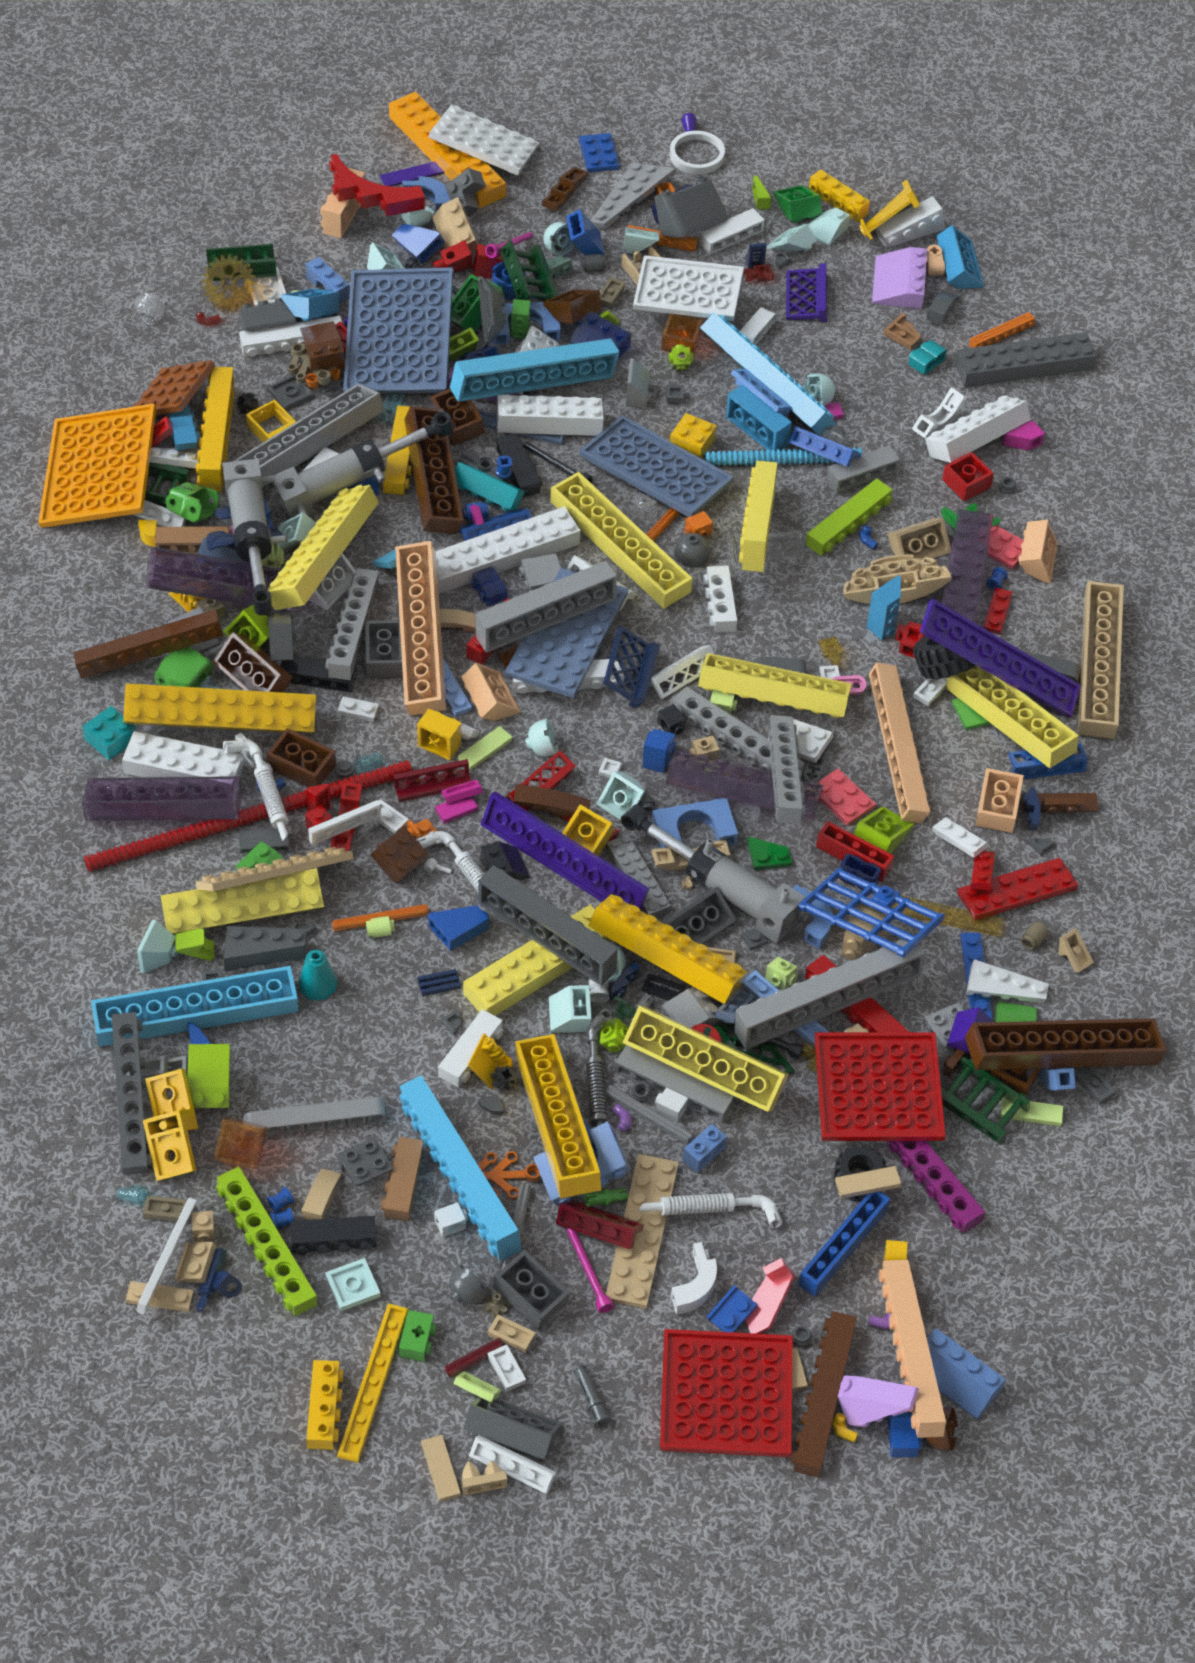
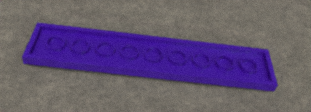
M935 599L929 601L920 629L921 634L1064 717H1072L1081 687L1080 684Z
M496 791L491 793L480 824L481 826L517 847V849L599 901L603 902L612 894L621 897L624 902L630 905L637 906L640 911L642 910L650 888Z

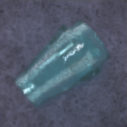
M380 752L358 757L354 763L359 774H364L367 771L370 772L379 763L383 762V756Z
M139 1184L117 1188L116 1199L142 1205L149 1194L148 1187Z

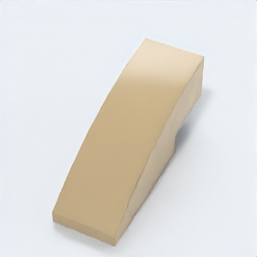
M321 1169L301 1210L302 1219L315 1220L325 1218L341 1179V1173Z

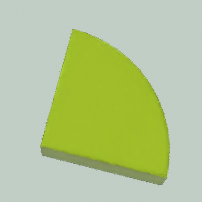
M607 310L596 317L595 322L599 325L619 324V319Z

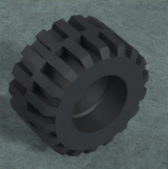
M854 1145L852 1149L846 1148L845 1152H841L836 1160L833 1175L834 1186H836V1177L851 1175L850 1171L859 1168L872 1171L887 1168L885 1159L881 1158V1153H875L874 1148L870 1147V1149H867L866 1145L861 1147ZM867 1194L850 1197V1201H854L856 1198L861 1202Z

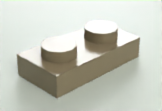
M610 277L600 292L601 305L612 308L624 290L625 282Z
M146 1196L143 1218L178 1221L187 1200Z

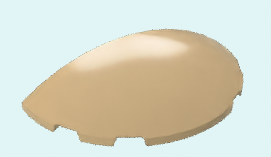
M910 554L893 555L871 561L870 566L865 569L858 568L852 573V579L845 583L843 594L847 599L870 604L872 592L899 575L901 577L900 603H904L935 592L950 582L952 577L945 566L937 565V561L932 558L916 559L915 555Z

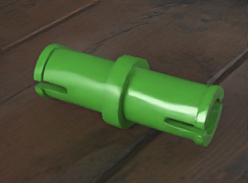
M625 1188L614 1190L602 1189L601 1192L586 1193L584 1201H589L586 1203L587 1207L599 1204L607 1206L612 1202L626 1201L628 1194Z

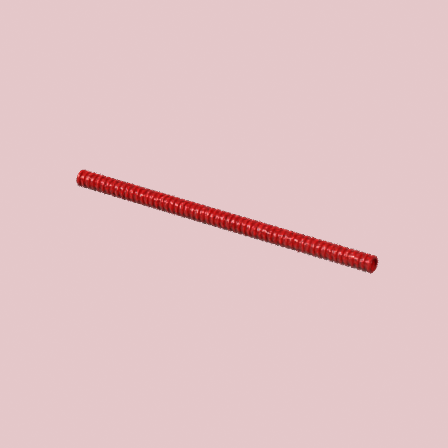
M405 760L404 763L400 761L399 764L394 763L393 766L388 765L387 768L383 766L382 769L377 768L376 771L371 770L370 773L368 771L365 774L360 773V776L354 775L353 778L351 776L348 779L343 778V781L337 780V783L333 781L329 784L330 800H333L334 797L339 798L343 782L362 784V789L366 790L368 787L373 788V785L378 786L379 784L383 785L384 782L389 783L390 780L394 781V774L413 771L412 766L408 760ZM306 790L303 793H293L292 796L287 795L286 798L281 797L286 813L288 811L293 812L294 809L299 810L300 807H306ZM259 803L258 806L253 805L252 808L247 807L246 810H236L235 813L230 812L229 815L224 814L223 817L219 815L218 818L213 817L212 820L207 819L206 822L202 820L201 823L196 822L195 825L189 824V827L183 826L182 829L180 827L178 830L172 829V832L166 831V834L162 832L159 836L156 834L154 837L149 836V839L143 838L142 841L139 839L137 842L132 841L131 844L126 843L125 846L120 845L119 848L115 846L112 850L109 848L108 851L102 850V853L96 852L95 855L92 853L89 857L85 855L84 862L87 870L92 872L93 869L98 870L99 867L103 869L104 866L109 867L110 864L115 865L116 862L121 863L123 860L126 862L127 859L133 860V857L139 858V855L143 857L146 853L149 855L151 852L156 853V850L162 851L163 848L166 850L169 846L173 848L174 845L179 846V843L185 844L186 841L188 843L191 840L196 841L197 838L202 839L203 836L208 837L209 834L213 836L214 833L219 834L220 831L225 832L226 829H236L237 826L243 827V824L248 825L249 822L253 824L254 821L259 822L260 819L265 820L269 816L265 804Z

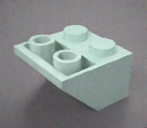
M589 985L568 986L549 997L551 1033L588 1032L591 1024Z

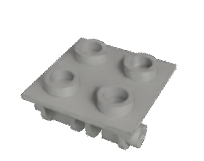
M959 1003L924 1017L928 1023V1026H926L927 1032H935L936 1037L944 1048L948 1047L946 1045L957 1012L964 1011Z

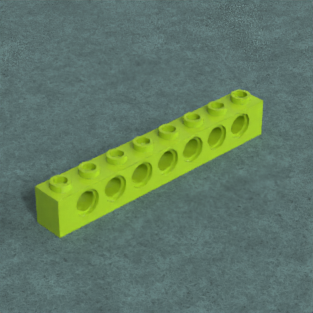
M240 1167L218 1176V1185L215 1186L220 1198L224 1196L226 1200L225 1206L229 1213H234L236 1217L234 1220L238 1229L243 1228L246 1233L244 1238L249 1246L253 1245L255 1249L253 1251L258 1262H263V1270L267 1278L272 1277L274 1281L273 1287L278 1295L282 1294L284 1298L282 1301L286 1310H291L293 1315L296 1316L317 1306V1295ZM264 1240L269 1241V1242H267V1243H261V1241H264ZM274 1256L279 1257V1258H277V1259H270L271 1257H274ZM288 1273L286 1276H281L280 1274ZM292 1289L298 1290L297 1292H290Z

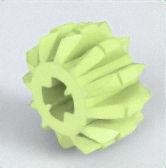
M272 544L269 556L261 560L263 570L266 569L268 572L271 569L275 571V568H281V564H284L285 560L282 547H279L278 544Z

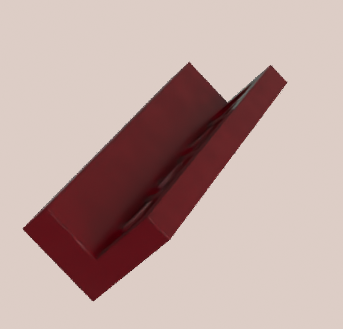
M468 759L394 774V789L398 801L403 802L440 794L444 789L472 781L469 774ZM464 767V769L456 771L457 768ZM408 779V780L405 781V782H400V783H399V780Z
M574 1200L559 1204L556 1219L557 1225L627 1249L634 1247L636 1234L644 1229V1224L592 1206L587 1207L586 1204Z

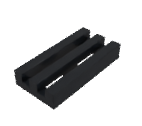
M649 973L642 987V992L669 1001L684 992L686 986ZM650 980L660 983L662 985L659 986L657 984L651 983ZM668 987H671V988H674V989H676V990H679V992H676V991H674V990L668 989Z

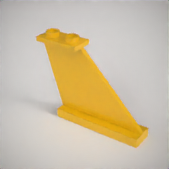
M908 180L902 182L904 189L871 220L865 223L863 218L860 219L861 225L859 227L864 237L868 236L870 240L873 239L871 231L912 203L914 208L920 206L916 193Z

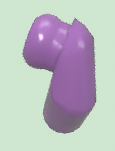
M617 1104L612 1112L620 1118L621 1122L618 1124V1128L626 1132L632 1126V1116L620 1104Z
M890 1313L882 1318L870 1315L868 1325L889 1329Z

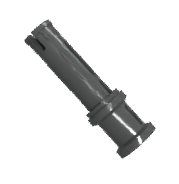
M586 1365L575 1367L573 1372L587 1402L586 1409L591 1413L594 1420L593 1426L598 1429L609 1425L612 1422V1418L606 1412L605 1401L598 1396Z

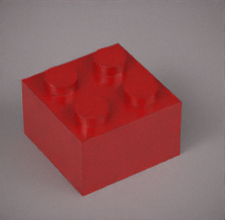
M970 452L945 465L942 480L965 502L991 488L994 473L973 452Z

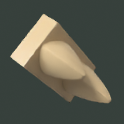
M469 1461L466 1463L462 1474L463 1496L507 1488L506 1471H502L496 1463L490 1461L485 1468L484 1475L480 1474L474 1464Z

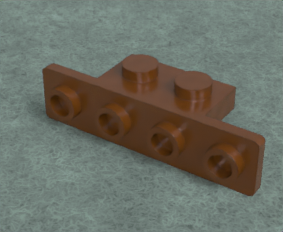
M1023 793V794L1021 795L1022 811H1023V812H1029V811H1025V805H1026V804L1023 803V797H1024V794H1025V793ZM1037 793L1040 812L1075 813L1097 812L1098 810L1096 793Z

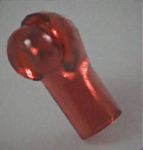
M198 312L195 315L197 323L205 326L221 322L219 314L205 317L203 312Z

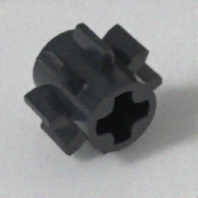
M248 392L239 396L237 406L241 408V413L248 414L258 408L259 402L258 399L254 398L255 394Z
M508 1065L502 1069L500 1066H497L494 1070L495 1072L490 1075L493 1079L492 1086L498 1088L499 1091L503 1088L510 1090L512 1084L517 1081L514 1078L515 1071L508 1068Z

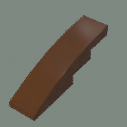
M575 166L560 177L559 183L551 188V193L543 199L542 206L554 211L560 209L588 176V172Z
M515 784L514 803L517 805L533 806V810L551 811V815L572 817L579 805L590 810V799L553 789Z

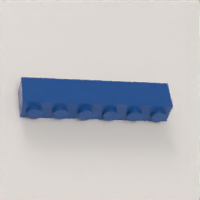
M880 1191L868 1193L800 1273L798 1286L816 1297L886 1214L890 1198Z

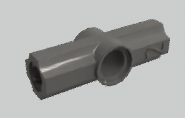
M465 450L459 462L469 464L506 483H509L512 477V473L507 479L497 477L496 469L498 466L493 464V460L489 457H479Z

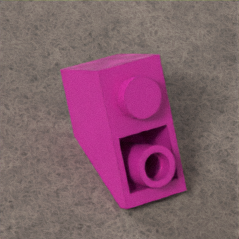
M1032 420L1004 434L1002 444L1029 451L1043 444L1045 433Z

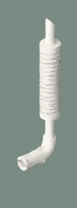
M243 738L235 741H224L223 749L225 753L249 752L255 760L257 768L254 771V775L272 826L278 828L284 842L288 836L286 825L289 820L271 768L264 765L260 747L256 743L244 740Z
M432 831L426 836L416 839L424 849L439 843H444L447 848H450L456 855V865L478 892V880L485 873L468 851H461L452 835L444 831Z
M732 1193L702 1194L697 1196L683 1195L677 1197L665 1196L660 1197L659 1202L643 1203L639 1208V1212L660 1211L661 1215L665 1216L669 1214L733 1212L735 1206L752 1205V1207H760L763 1212L765 1211L771 1228H774L773 1222L775 1228L782 1225L778 1212L779 1207H776V1203L763 1195H752L751 1197L734 1198Z

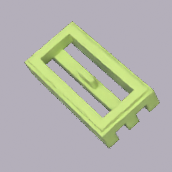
M465 1371L456 1376L453 1383L491 1403L501 1393L499 1388Z

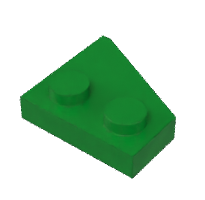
M747 837L754 870L792 866L788 847Z

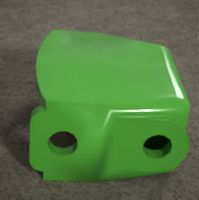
M185 482L169 491L165 503L167 509L178 516L192 522H200L214 514V511L219 507L220 495L218 491L208 487ZM210 498L214 500V504L209 502Z
M191 647L172 651L164 658L155 672V682L157 685L201 688L211 676L213 664L208 658L202 656Z

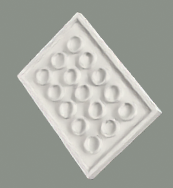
M450 105L429 133V138L517 176L539 145V142L533 138L525 137L517 131H511L503 125H497L489 119L481 118L472 112H467L459 106Z
M644 255L633 309L710 318L715 313L718 316L723 315L729 321H734L744 267Z

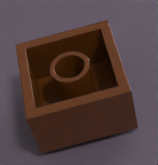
M402 826L370 854L395 884L429 855L405 826Z

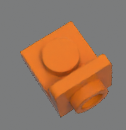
M427 818L416 824L411 820L407 822V830L415 839L426 836L429 832L437 831Z

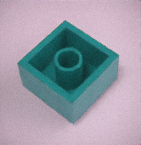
M112 706L82 726L84 739L108 760L126 749L133 732H137L134 724H123V715Z

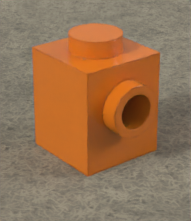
M705 511L686 518L685 534L697 533L704 538L712 534L713 522Z

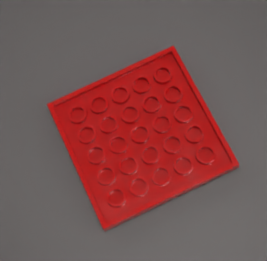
M815 1032L814 1042L821 1141H945L935 1032Z
M664 1329L660 1451L791 1457L793 1335Z

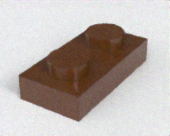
M954 1048L952 1057L949 1055L943 1063L945 1067L943 1074L950 1078L961 1064V1059L966 1057L968 1052Z

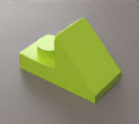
M204 929L191 930L175 935L176 952L212 961L215 958L214 941L204 938Z

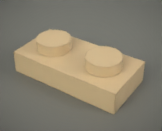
M500 1315L496 1316L488 1330V1336L494 1339L499 1338L501 1342L524 1353L527 1352L536 1332Z

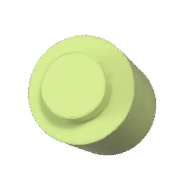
M389 916L370 919L371 921H366L368 937L392 935L391 931H395L394 920H389Z

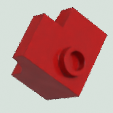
M909 621L907 626L899 624L896 633V640L900 642L899 653L915 658L913 654L914 645L921 638L925 637V635L920 633L922 625Z

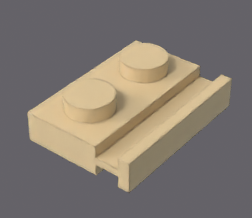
M186 1242L175 1280L179 1283L181 1281L186 1283H205L217 1246L213 1242H195L194 1244Z

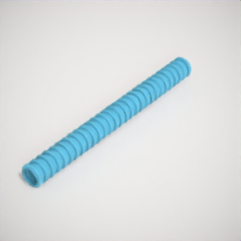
M855 447L852 448L853 450L861 453V455L863 454L861 447H858V449H856ZM772 449L771 451L761 450L760 452L758 450H755V452L753 450H750V452H747V450L736 452L734 450L733 452L723 451L722 453L720 451H717V453L715 451H712V453L706 451L705 461L714 466H731V464H734V466H737V464L739 466H742V464L753 466V464L756 465V461L777 462V465H780V463L783 465L786 463L788 465H791V463L794 465L796 463L807 464V462L813 464V462L815 464H818V462L820 464L824 462L826 464H829V462L834 464L835 462L805 449H799L798 451L796 449H793V451L791 449L787 451L785 449H782V451L780 449H777V451Z

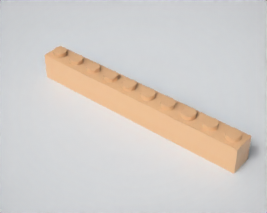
M876 662L869 673L901 821L923 823L930 814V806L927 802V792L924 789L920 762L917 758L913 732L910 728V719L907 715L906 703L904 702L900 675L896 665Z
M883 1261L882 1269H879V1281L883 1282L882 1295L883 1298L887 1299L886 1313H890L889 1327L894 1331L893 1345L897 1346V1362H901L900 1376L905 1380L904 1385L919 1388L913 1410L909 1411L912 1412V1429H916L917 1438L944 1437L946 1419L909 1261Z

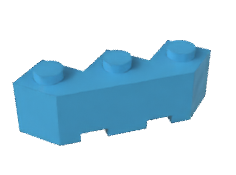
M189 405L183 411L168 413L173 426L172 437L175 443V450L197 448V442L200 440L199 431H197V424L194 420V412L190 411Z

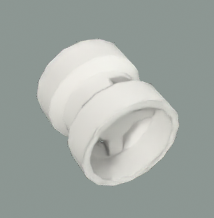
M591 979L589 980L591 1002L605 1003L609 1000L608 980L602 986Z

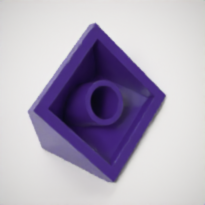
M980 1007L957 1012L946 1046L970 1053L965 1035L972 1023L994 1021Z

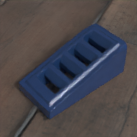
M766 242L749 245L746 257V266L749 271L764 269Z

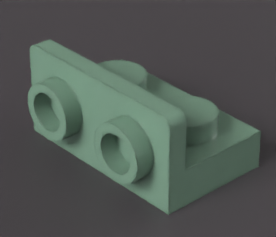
M559 255L546 261L553 280L572 271V260L570 258L564 259Z

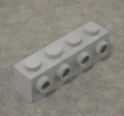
M890 446L879 448L862 454L860 459L857 457L853 458L850 467L840 463L829 466L827 480L836 493L897 472L900 459Z

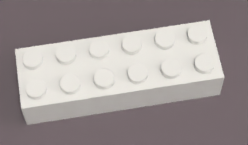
M507 394L498 395L497 398L498 433L597 436L603 430L602 398L514 396Z
M1001 396L997 401L986 404L984 408L972 411L969 416L961 417L957 422L946 425L944 429L931 433V436L925 438L930 457L953 462L1030 421L1027 402L1018 398Z
M134 731L123 756L122 764L125 774L178 785L180 780L183 779L199 783V789L233 796L244 769V758L242 753H225L223 749Z

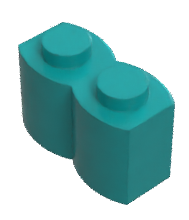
M933 340L924 342L920 348L910 353L908 365L926 375L946 359L947 349Z

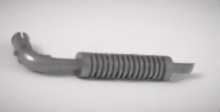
M602 1009L594 1019L590 1020L591 1024L587 1033V1043L590 1045V1057L586 1059L590 1124L594 1127L608 1121L604 1060L598 1056L600 1031L612 1018V1013L608 1009Z

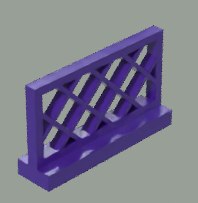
M826 263L819 264V268L787 270L786 320L820 319V322H827ZM816 274V276L812 279L807 277L809 275ZM790 276H799V278L793 280ZM802 280L807 281L805 285L799 284ZM811 285L816 287L812 291L807 289ZM794 286H796V287L799 288V289H798L797 291H795V292H793L792 290H790V289L793 288ZM803 291L807 293L804 297L799 295ZM810 297L815 298L813 302L808 301ZM794 298L799 300L795 304L791 302ZM802 303L807 305L804 309L799 307ZM812 308L816 313H808L807 311ZM793 310L798 311L797 314L790 315V312H792Z

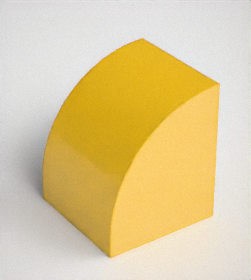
M139 520L141 540L148 546L156 547L157 520Z
M886 1240L884 1261L906 1260L908 1242Z

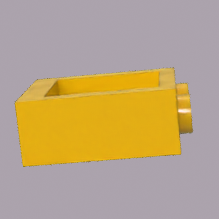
M276 400L266 403L246 414L247 427L262 443L296 422ZM275 416L284 426L267 434L259 423Z

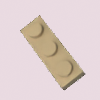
M130 1281L126 1303L138 1305L147 1283ZM158 1285L148 1306L189 1312L194 1291Z

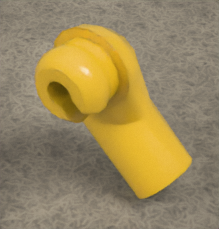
M842 1413L835 1414L832 1420L835 1434L838 1437L855 1443L858 1433L847 1429L845 1415Z

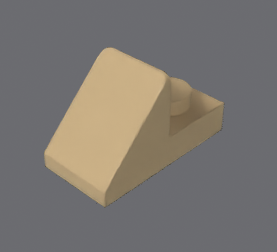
M1077 928L1060 937L1058 954L1059 956L1067 955L1075 972H1080L1094 963Z

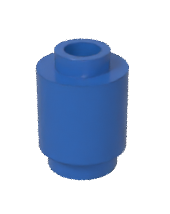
M487 503L465 504L464 508H462L463 519H466L467 522L473 521L470 506L475 504L480 507L483 520L489 517Z

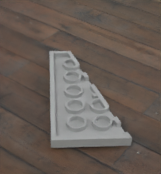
M632 163L591 219V222L597 228L606 229L619 219L621 213L624 211L628 212L631 209L630 206L634 203L638 204L654 192V188L658 184H664L667 177H673L677 174L676 169Z

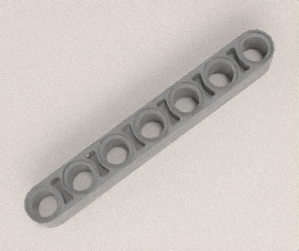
M371 1097L254 1111L245 1114L243 1121L245 1136L252 1139L254 1136L261 1138L273 1136V1134H294L295 1131L302 1133L314 1131V1129H335L337 1126L343 1128L355 1126V1124H359V1126L376 1124L378 1121L383 1123L387 1117L384 1099L381 1097Z

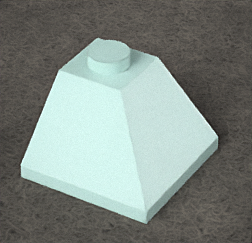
M833 208L822 212L808 226L817 240L829 246L848 229L850 215L838 208Z
M808 224L786 230L766 247L774 250L795 252L803 250L806 252L812 248V244L817 240Z
M626 227L623 250L630 254H634L636 251L640 252L659 241V233Z
M375 243L371 244L367 264L368 270L405 269L394 252Z
M302 512L279 524L278 530L285 535L287 542L276 544L282 547L283 550L300 545L307 537L308 532L316 525V522Z
M613 772L596 805L621 820V816L633 805L639 804L645 790L637 780L628 774Z
M156 920L151 921L137 950L141 973H146L169 964L172 958L178 954L175 949V936Z

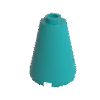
M312 950L306 955L298 978V988L301 994L310 1000H324L336 991L338 981L324 952Z

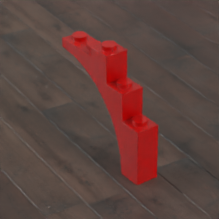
M338 154L331 155L329 170L333 172L334 178L332 193L336 195L338 202L356 198L357 203H360L362 209L380 206L381 210H384L386 217L425 209V196L420 186L392 187L370 182L349 170Z

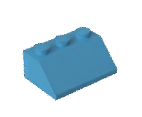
M311 288L281 294V298L293 315L301 317L303 321H311L312 318L320 319L322 316H333V313L339 312V292Z
M899 575L872 592L867 628L881 640L891 637L895 633L901 597V577Z

